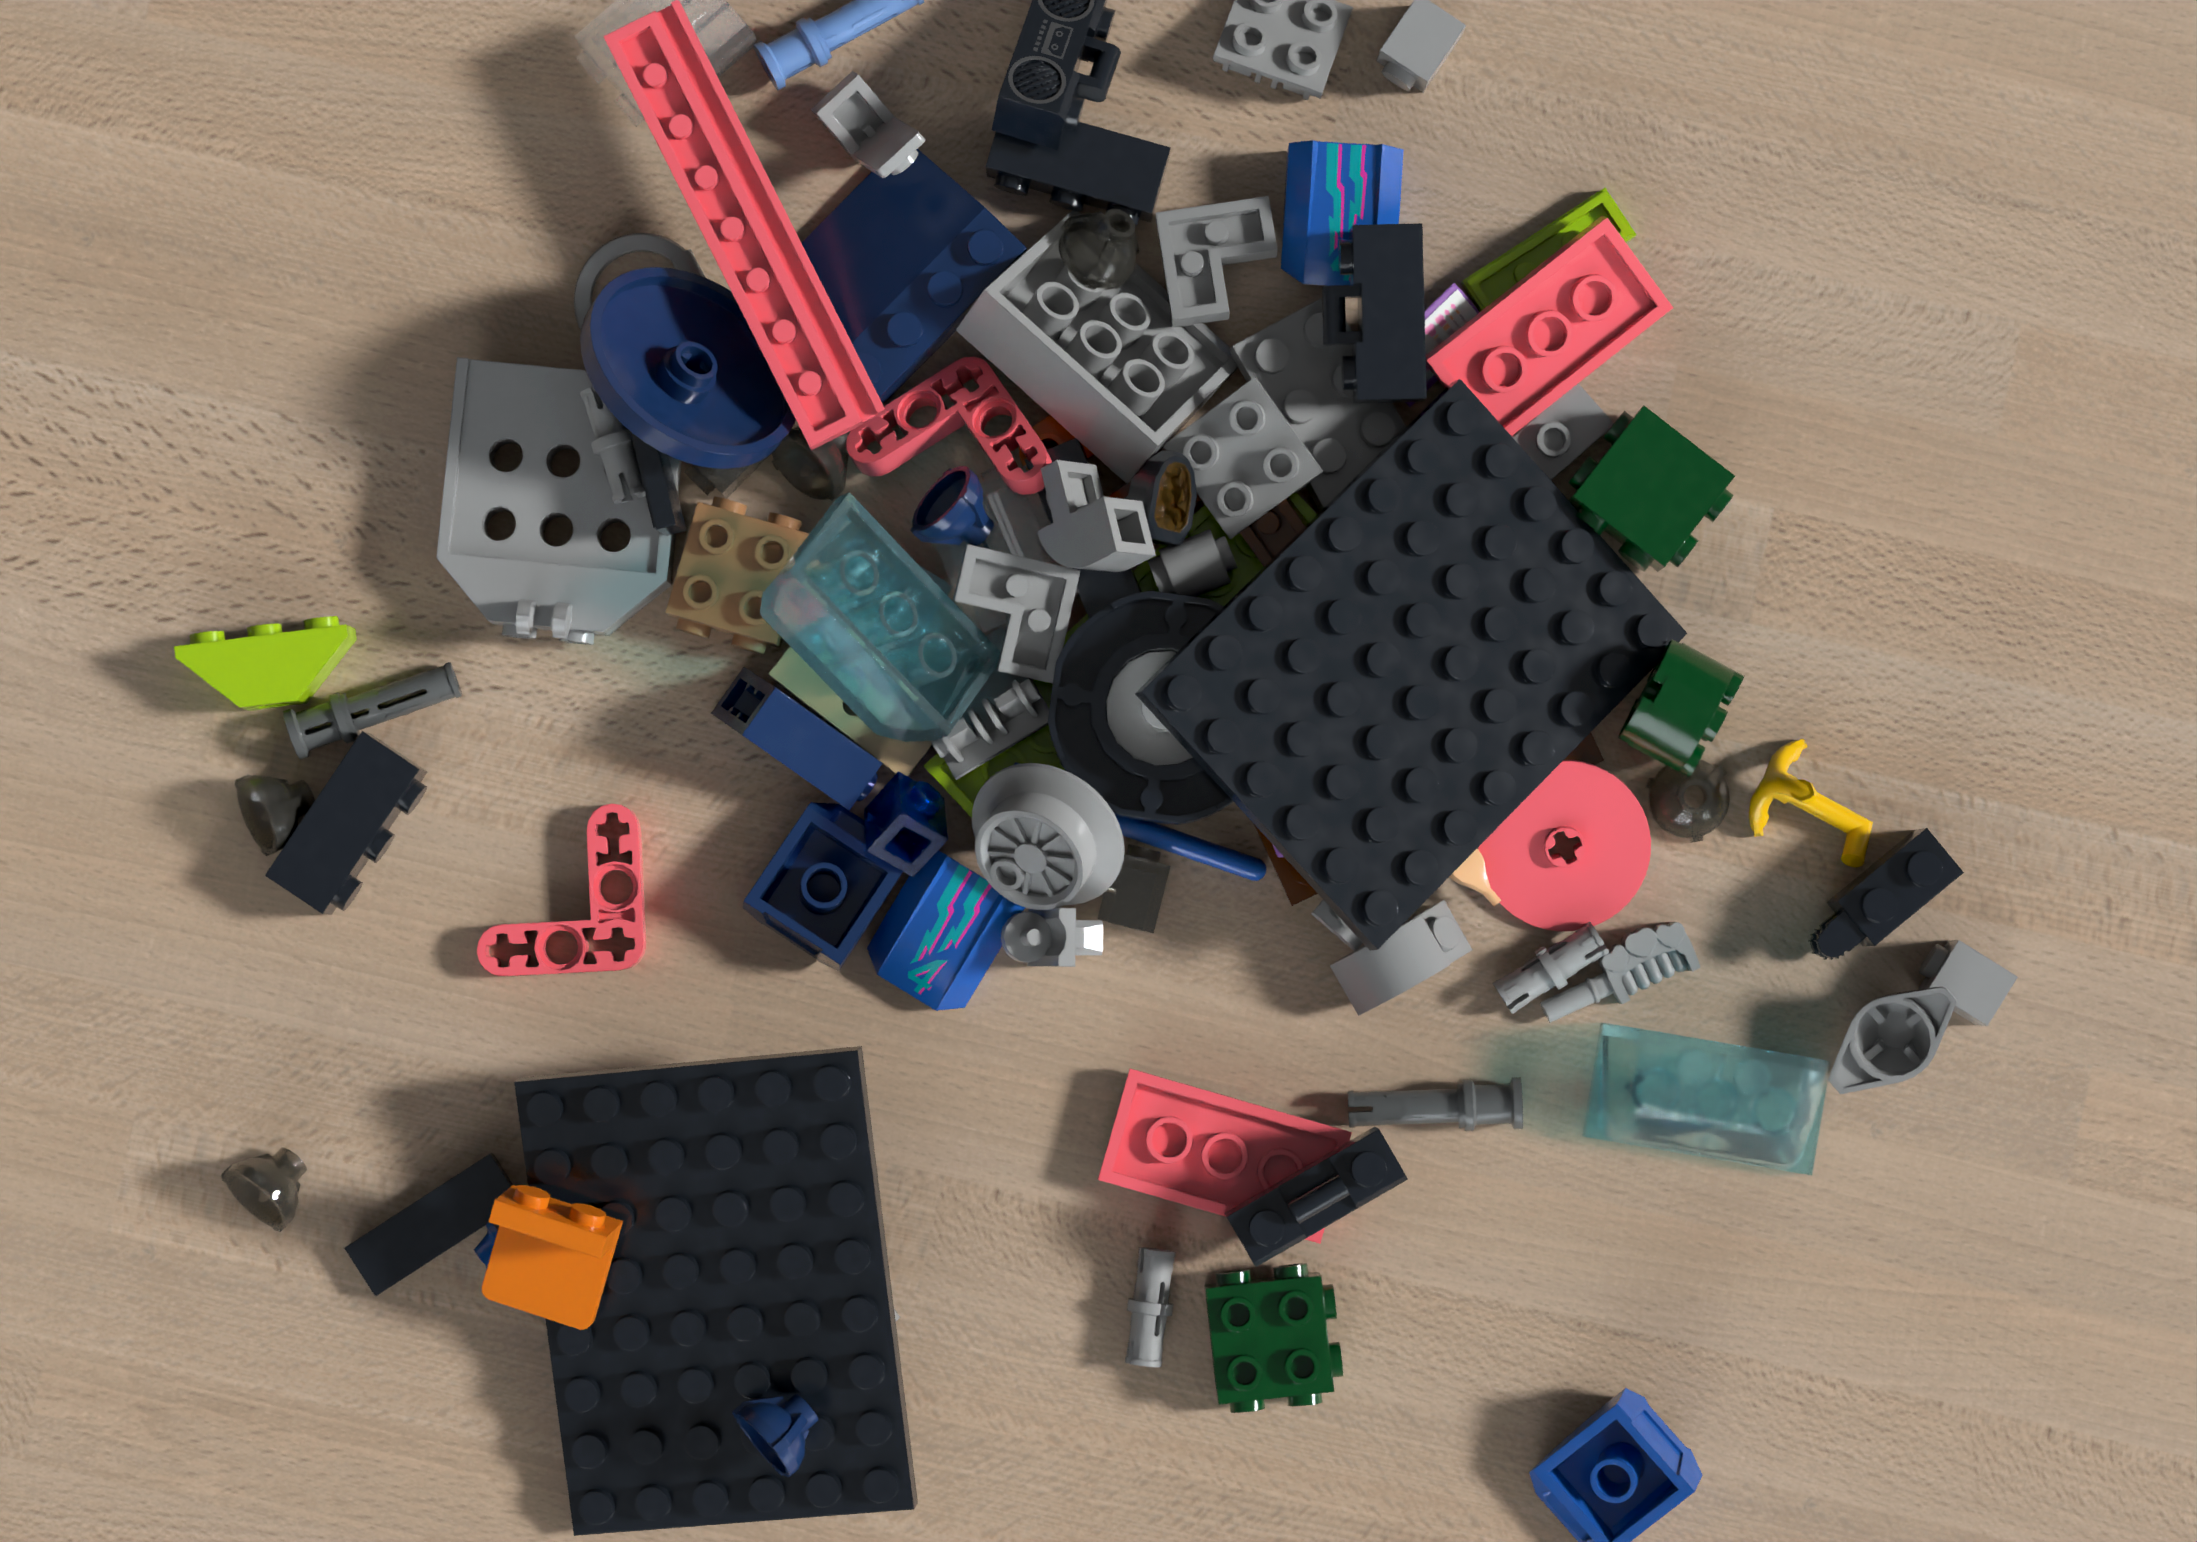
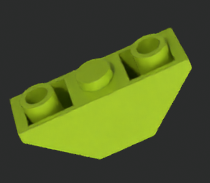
M338 616L317 617L304 620L305 630L282 632L281 624L275 623L247 627V637L225 640L224 631L194 633L189 635L190 644L174 646V652L177 660L239 708L254 711L307 704L356 642V630L347 624L339 625Z

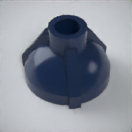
M959 466L954 469L949 468L945 471L942 477L930 487L919 502L913 515V527L910 531L922 542L960 545L965 541L973 546L981 544L991 533L994 521L984 510L983 488L978 476L967 466Z
M794 1394L788 1401L783 1397L742 1402L732 1411V1415L736 1418L745 1435L779 1474L789 1478L799 1469L805 1456V1440L809 1433L808 1429L818 1421L817 1415L802 1397Z

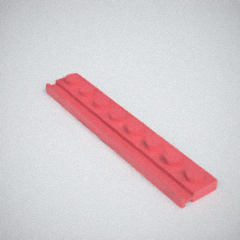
M675 0L671 2L670 6L658 12L653 11L603 36L810 449L813 450L863 425L864 422L887 413L680 1Z

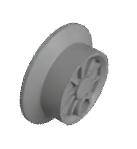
M1039 763L1012 765L992 775L981 787L975 798L972 809V828L976 840L975 855L977 863L988 883L1009 901L1034 910H1051L1064 905L1085 903L1107 891L1119 875L1125 851L1119 822L1104 798L1088 783L1072 773Z

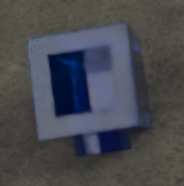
M899 771L864 809L867 852L912 877L921 870L948 840L944 797L929 783L924 781L916 782Z

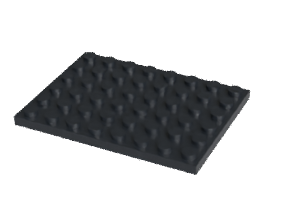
M1461 379L1452 382L1135 693L1370 951L1378 950L1663 659L1662 653L1669 641L1673 639L1680 642L1687 634L1605 540L1576 517L1578 510Z
M862 1046L520 1077L516 1080L514 1084L528 1186L542 1189L548 1192L550 1197L570 1204L581 1203L603 1210L606 1216L623 1221L593 1324L587 1329L579 1330L545 1318L574 1536L914 1510L918 1504ZM794 1394H798L817 1415L818 1421L808 1429L809 1433L805 1440V1456L799 1469L789 1478L779 1474L762 1456L732 1415V1411L742 1402L783 1397L788 1401Z

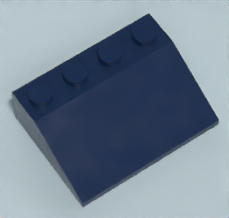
M918 148L916 149L918 151L917 158L903 172L897 175L890 173L886 178H881L871 172L802 242L883 405L952 336L984 289L1027 252V248L995 216Z

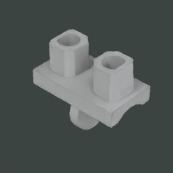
M1076 908L1028 909V912L1016 913L1006 921L1001 932L1002 947L1008 956L1015 961L1027 963V966L1075 967V955H1102L1103 922L1102 920H1076Z

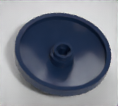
M663 267L641 268L621 274L609 282L588 309L581 328L580 344L583 363L595 391L610 412L627 429L660 452L701 467L716 469L740 468L752 465L769 456L794 426L796 419L732 292L724 286L700 275L683 270Z

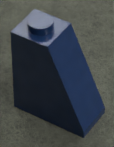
M745 667L742 668L711 712L715 717L848 810L852 808L855 802L865 799L876 784V772L883 764L882 762Z

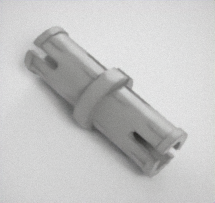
M592 387L581 391L580 395L582 400H584L596 439L591 445L594 455L601 456L612 490L614 504L633 501L632 495H636L638 499L646 496L630 430L610 412L597 392L593 391Z
M1589 921L1585 926L1573 932L1572 935L1547 950L1544 946L1534 951L1536 957L1512 973L1493 982V985L1511 1013L1514 1014L1517 1010L1556 986L1560 990L1568 985L1566 979L1610 952Z
M1139 1247L1134 1298H1128L1127 1311H1131L1132 1314L1125 1363L1146 1367H1162L1163 1339L1167 1316H1172L1173 1304L1169 1303L1176 1252Z

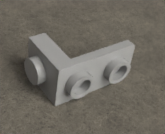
M853 71L811 109L856 162L881 178H886L890 173L897 175L907 169L918 156L916 149L925 142V138L918 130L894 117L864 80Z

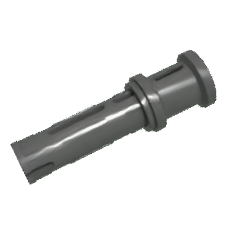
M448 662L444 666L394 681L347 698L345 693L341 695L335 693L330 695L329 702L297 713L291 708L283 711V716L295 752L301 760L309 757L310 750L339 740H343L347 744L354 742L355 738L360 735L359 730L411 714L412 712L455 697H462V692L452 664ZM422 689L427 690L383 706L379 705ZM364 709H368V710H369V711H366V712H363V713L354 715L355 712H358V711H361V710H364ZM327 722H331L330 724H327V725H324V726L315 728V729H313V730H308L309 728H312V727H315V726H318V725H321V724H324V723H327Z
M1521 1077L1511 1078L1508 1084L1474 1085L1472 1079H1463V1082H1457V1089L1348 1091V1107H1373L1371 1111L1349 1112V1128H1355V1126L1458 1122L1459 1129L1464 1128L1465 1131H1474L1476 1125L1511 1124L1514 1130L1523 1129Z

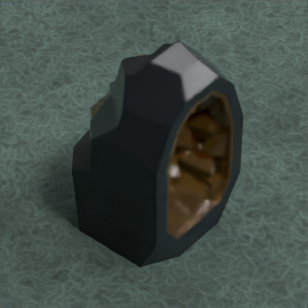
M1163 450L1152 455L1145 467L1132 477L1128 496L1123 498L1143 502L1152 542L1155 545L1180 546L1192 527L1197 495L1195 473L1189 460L1183 453Z

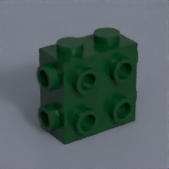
M1643 405L1634 417L1623 411L1603 438L1611 446L1599 462L1589 456L1568 482V484L1576 489L1569 501L1578 510L1576 517L1600 536L1605 531L1622 544L1618 552L1629 563L1644 572L1649 566L1658 572L1668 562L1679 567L1699 541L1691 535L1692 531L1704 516L1713 522L1734 496L1726 487L1735 475Z
M1307 1263L1273 1267L1274 1277L1251 1279L1250 1270L1215 1273L1216 1283L1204 1285L1217 1401L1219 1405L1230 1403L1231 1413L1265 1409V1399L1287 1397L1288 1406L1319 1404L1323 1402L1322 1393L1334 1392L1333 1377L1343 1376L1340 1343H1329L1326 1321L1337 1319L1333 1284L1322 1285L1320 1273H1308Z

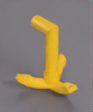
M1804 739L1794 740L1781 746L1772 755L1764 777L1750 800L1749 824L1754 832V837L1764 836L1763 828L1769 819V805L1775 798L1784 804L1789 802L1845 832L1847 835L1841 861L1850 867L1862 866L1873 822L1818 793L1812 783L1787 773L1789 765L1792 762H1796L1802 750L1807 748Z

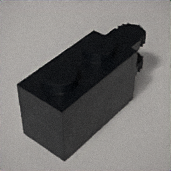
M1928 828L1912 831L1827 902L1835 913L1819 925V929H1814L1815 932L1810 934L1811 939L1808 942H1810L1813 950L1812 954L1823 957V960L1827 958L1832 960L1833 957L1839 959V956H1845V951H1851L1859 943L1863 947L1876 946L1964 872Z

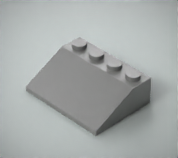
M1074 210L984 289L956 329L959 334L1126 484L1145 467L1152 455L1159 453L1164 448L1163 445L1170 441L1238 369L1229 352L1230 347L1205 324L1173 328L1167 290L1080 212Z

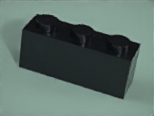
M1082 122L1078 123L1076 131L1065 129L1058 150L995 132L986 164L987 177L996 179L994 186L1000 190L1027 196L1030 188L1051 194L1049 202L1059 207L1082 211L1084 204L1106 210L1104 217L1110 221L1137 227L1139 220L1150 223L1152 221L1170 158L1171 147Z
M362 731L265 876L322 914L332 915L336 908L342 911L346 910L362 887L363 882L358 880L357 876L369 859L377 863L391 845L395 834L390 832L389 829L402 811L409 815L425 794L427 786L422 784L421 781L427 774V771L372 734Z

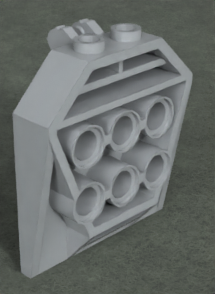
M457 357L436 558L484 617L494 625L503 626L502 636L536 639L537 629L551 630L553 637L559 638L561 642L594 645V635L610 636L672 585L676 534L667 536L653 528L646 496L638 499L636 495H632L633 501L614 504L612 490L601 456L594 455L591 443L596 439L584 400H582L580 395L581 391L592 387L593 391H595L586 370ZM510 443L520 445L523 451V458L517 469L511 472L498 471L494 458L499 448ZM563 449L576 450L580 455V465L575 474L565 478L555 476L551 467L553 457ZM669 456L679 497L682 461ZM503 511L513 513L516 521L513 534L505 540H492L487 528L492 516ZM556 517L569 518L573 524L571 539L562 546L554 547L548 545L544 534L546 525ZM617 522L627 524L631 533L628 545L618 552L605 550L601 541L605 528Z

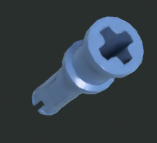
M853 0L816 21H813L810 17L808 19L802 18L796 21V28L768 44L759 41L753 47L768 78L774 87L780 90L786 87V79L814 64L819 67L828 64V60L832 58L830 52L914 6L923 4L924 0Z

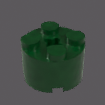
M1672 639L1662 653L1663 659L1653 668L1646 680L1648 682L1639 699H1636L1618 738L1627 742L1629 746L1690 777L1706 748L1698 744L1700 739L1705 742L1707 740L1713 741L1728 713L1727 710L1719 707V704L1722 702L1728 706L1744 679V675L1688 645L1681 644Z

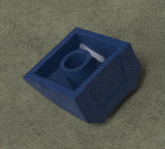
M810 802L744 899L743 909L761 924L814 957L818 962L839 971L904 872L907 864L895 840L842 805Z

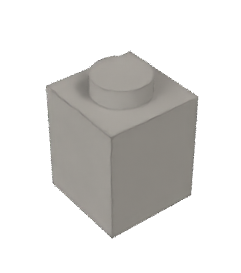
M1414 0L1380 49L1377 62L1384 66L1381 73L1393 84L1406 91H1410L1412 86L1424 93L1462 37L1466 25L1429 0Z
M1948 940L1944 947L1936 944L1925 958L1919 970V973L1925 976L1918 989L1946 986L1957 999L1954 1012L1975 1025L1988 1026L2018 977L1960 940Z

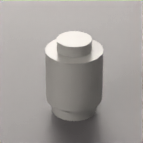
M1210 529L1184 539L1180 546L1159 549V556L1147 560L1160 592L1193 597L1231 583L1227 572L1238 568L1226 537L1222 536L1214 540Z

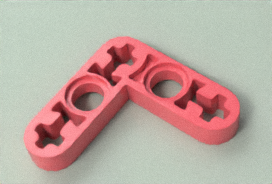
M974 356L961 358L884 406L887 413L864 422L863 425L851 430L847 436L846 448L849 456L858 470L871 477L883 476L892 472L964 425L967 426L1007 487L1015 493L1031 495L1044 489L1045 485L1041 468L1052 463L1044 444L990 365L983 359ZM973 379L979 385V388L970 393L963 385ZM946 393L954 404L949 409L942 399V396ZM923 406H931L937 409L934 420L923 427L909 425L910 417L917 409ZM998 415L1012 417V424L1005 433L998 436H989L984 433V428L991 418ZM896 425L900 427L905 436L900 440L892 430ZM873 441H877L883 448L876 454H872L867 447ZM1018 446L1027 460L1034 466L1025 473L1018 467L1011 454V451H1014Z
M607 804L595 810L588 820L587 852L591 920L501 924L493 926L482 934L477 946L479 962L486 971L498 976L621 971L630 969L641 961L646 949L642 839L639 819L632 810L623 805ZM617 813L619 822L629 824L630 828L629 834L622 835L619 838V854L632 852V864L612 861L599 866V853L611 855L610 840L608 837L599 836V825L608 824L609 814ZM615 870L628 874L633 884L630 897L625 902L619 904H611L606 901L600 889L604 876ZM586 928H595L593 940H609L614 937V929L623 928L624 937L634 938L635 947L633 950L625 951L624 961L620 962L616 961L614 952L594 951L597 963L586 964L589 944L584 930ZM561 930L571 933L578 944L576 956L566 964H556L550 960L546 952L548 938L553 933ZM527 932H538L534 947L539 963L538 967L528 966L531 955H515L510 957L508 967H501L499 958L490 957L489 947L499 944L501 934H508L509 943L530 944Z

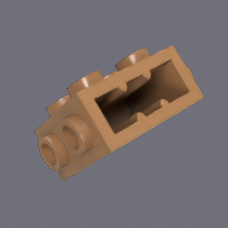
M714 496L712 506L697 502L665 613L672 618L678 619L677 630L709 639L711 629L732 634L731 645L741 649L764 654L767 645L780 648L783 637L793 638L798 626L802 605L793 602L799 582L809 583L815 568L818 550L809 548L812 538L809 533L800 531L802 521L785 515L769 512L767 521L746 516L747 506L729 499Z

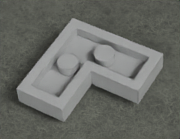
M1269 196L1155 213L1173 328L1228 320L1230 312L1222 265L1277 257L1278 249Z
M965 544L953 601L1008 613L996 670L1053 684L1055 664L1063 649L1081 570Z

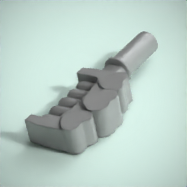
M1670 922L1667 925H1655L1653 929L1640 927L1634 932L1626 933L1621 939V945H1612L1609 949L1610 953L1598 959L1599 966L1603 971L1602 974L1591 979L1586 978L1585 982L1540 1002L1549 1023L1594 1002L1599 1003L1600 999L1611 994L1615 996L1619 1004H1624L1630 1001L1628 995L1637 993L1638 988L1642 990L1647 989L1650 986V982L1658 984L1662 981L1663 976L1671 978L1675 971L1684 972L1686 969L1688 971L1699 969L1700 964L1683 925L1679 922Z

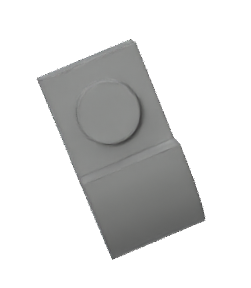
M1055 460L1041 468L1046 489V499L1054 523L1037 532L1045 551L1053 560L1069 568L1122 572L1156 556L1143 502L1104 497L1096 465Z
M1443 900L1403 923L1378 950L1370 951L1364 945L1357 951L1333 963L1330 967L1359 1016L1450 966L1452 962L1472 951V948L1446 902Z

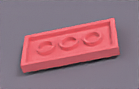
M1600 216L1426 354V365L1444 389L1452 382L1461 379L1505 430L1513 436L1673 309V306L1607 217Z
M1129 1068L1098 1180L1226 1217L1225 1212L1349 1142L1352 1132ZM1325 1228L1307 1237L1305 1240L1320 1244Z

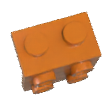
M512 1185L494 1200L489 1223L499 1225L482 1284L483 1295L488 1300L579 1330L587 1329L595 1321L623 1221L606 1216L603 1210L591 1205L581 1203L570 1204L552 1198L548 1192L533 1186Z

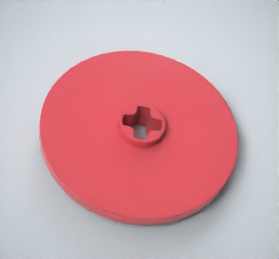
M1563 760L1478 847V850L1485 861L1490 888L1501 899L1499 903L1507 911L1525 923L1538 928L1552 931H1575L1585 926L1589 921L1595 926L1610 919L1620 912L1636 895L1649 866L1651 836L1643 808L1633 792L1619 778L1604 768L1578 760ZM1564 831L1568 838L1579 837L1580 842L1573 846L1575 856L1571 859L1565 860L1561 853L1551 855L1548 852V849L1555 845L1553 835Z

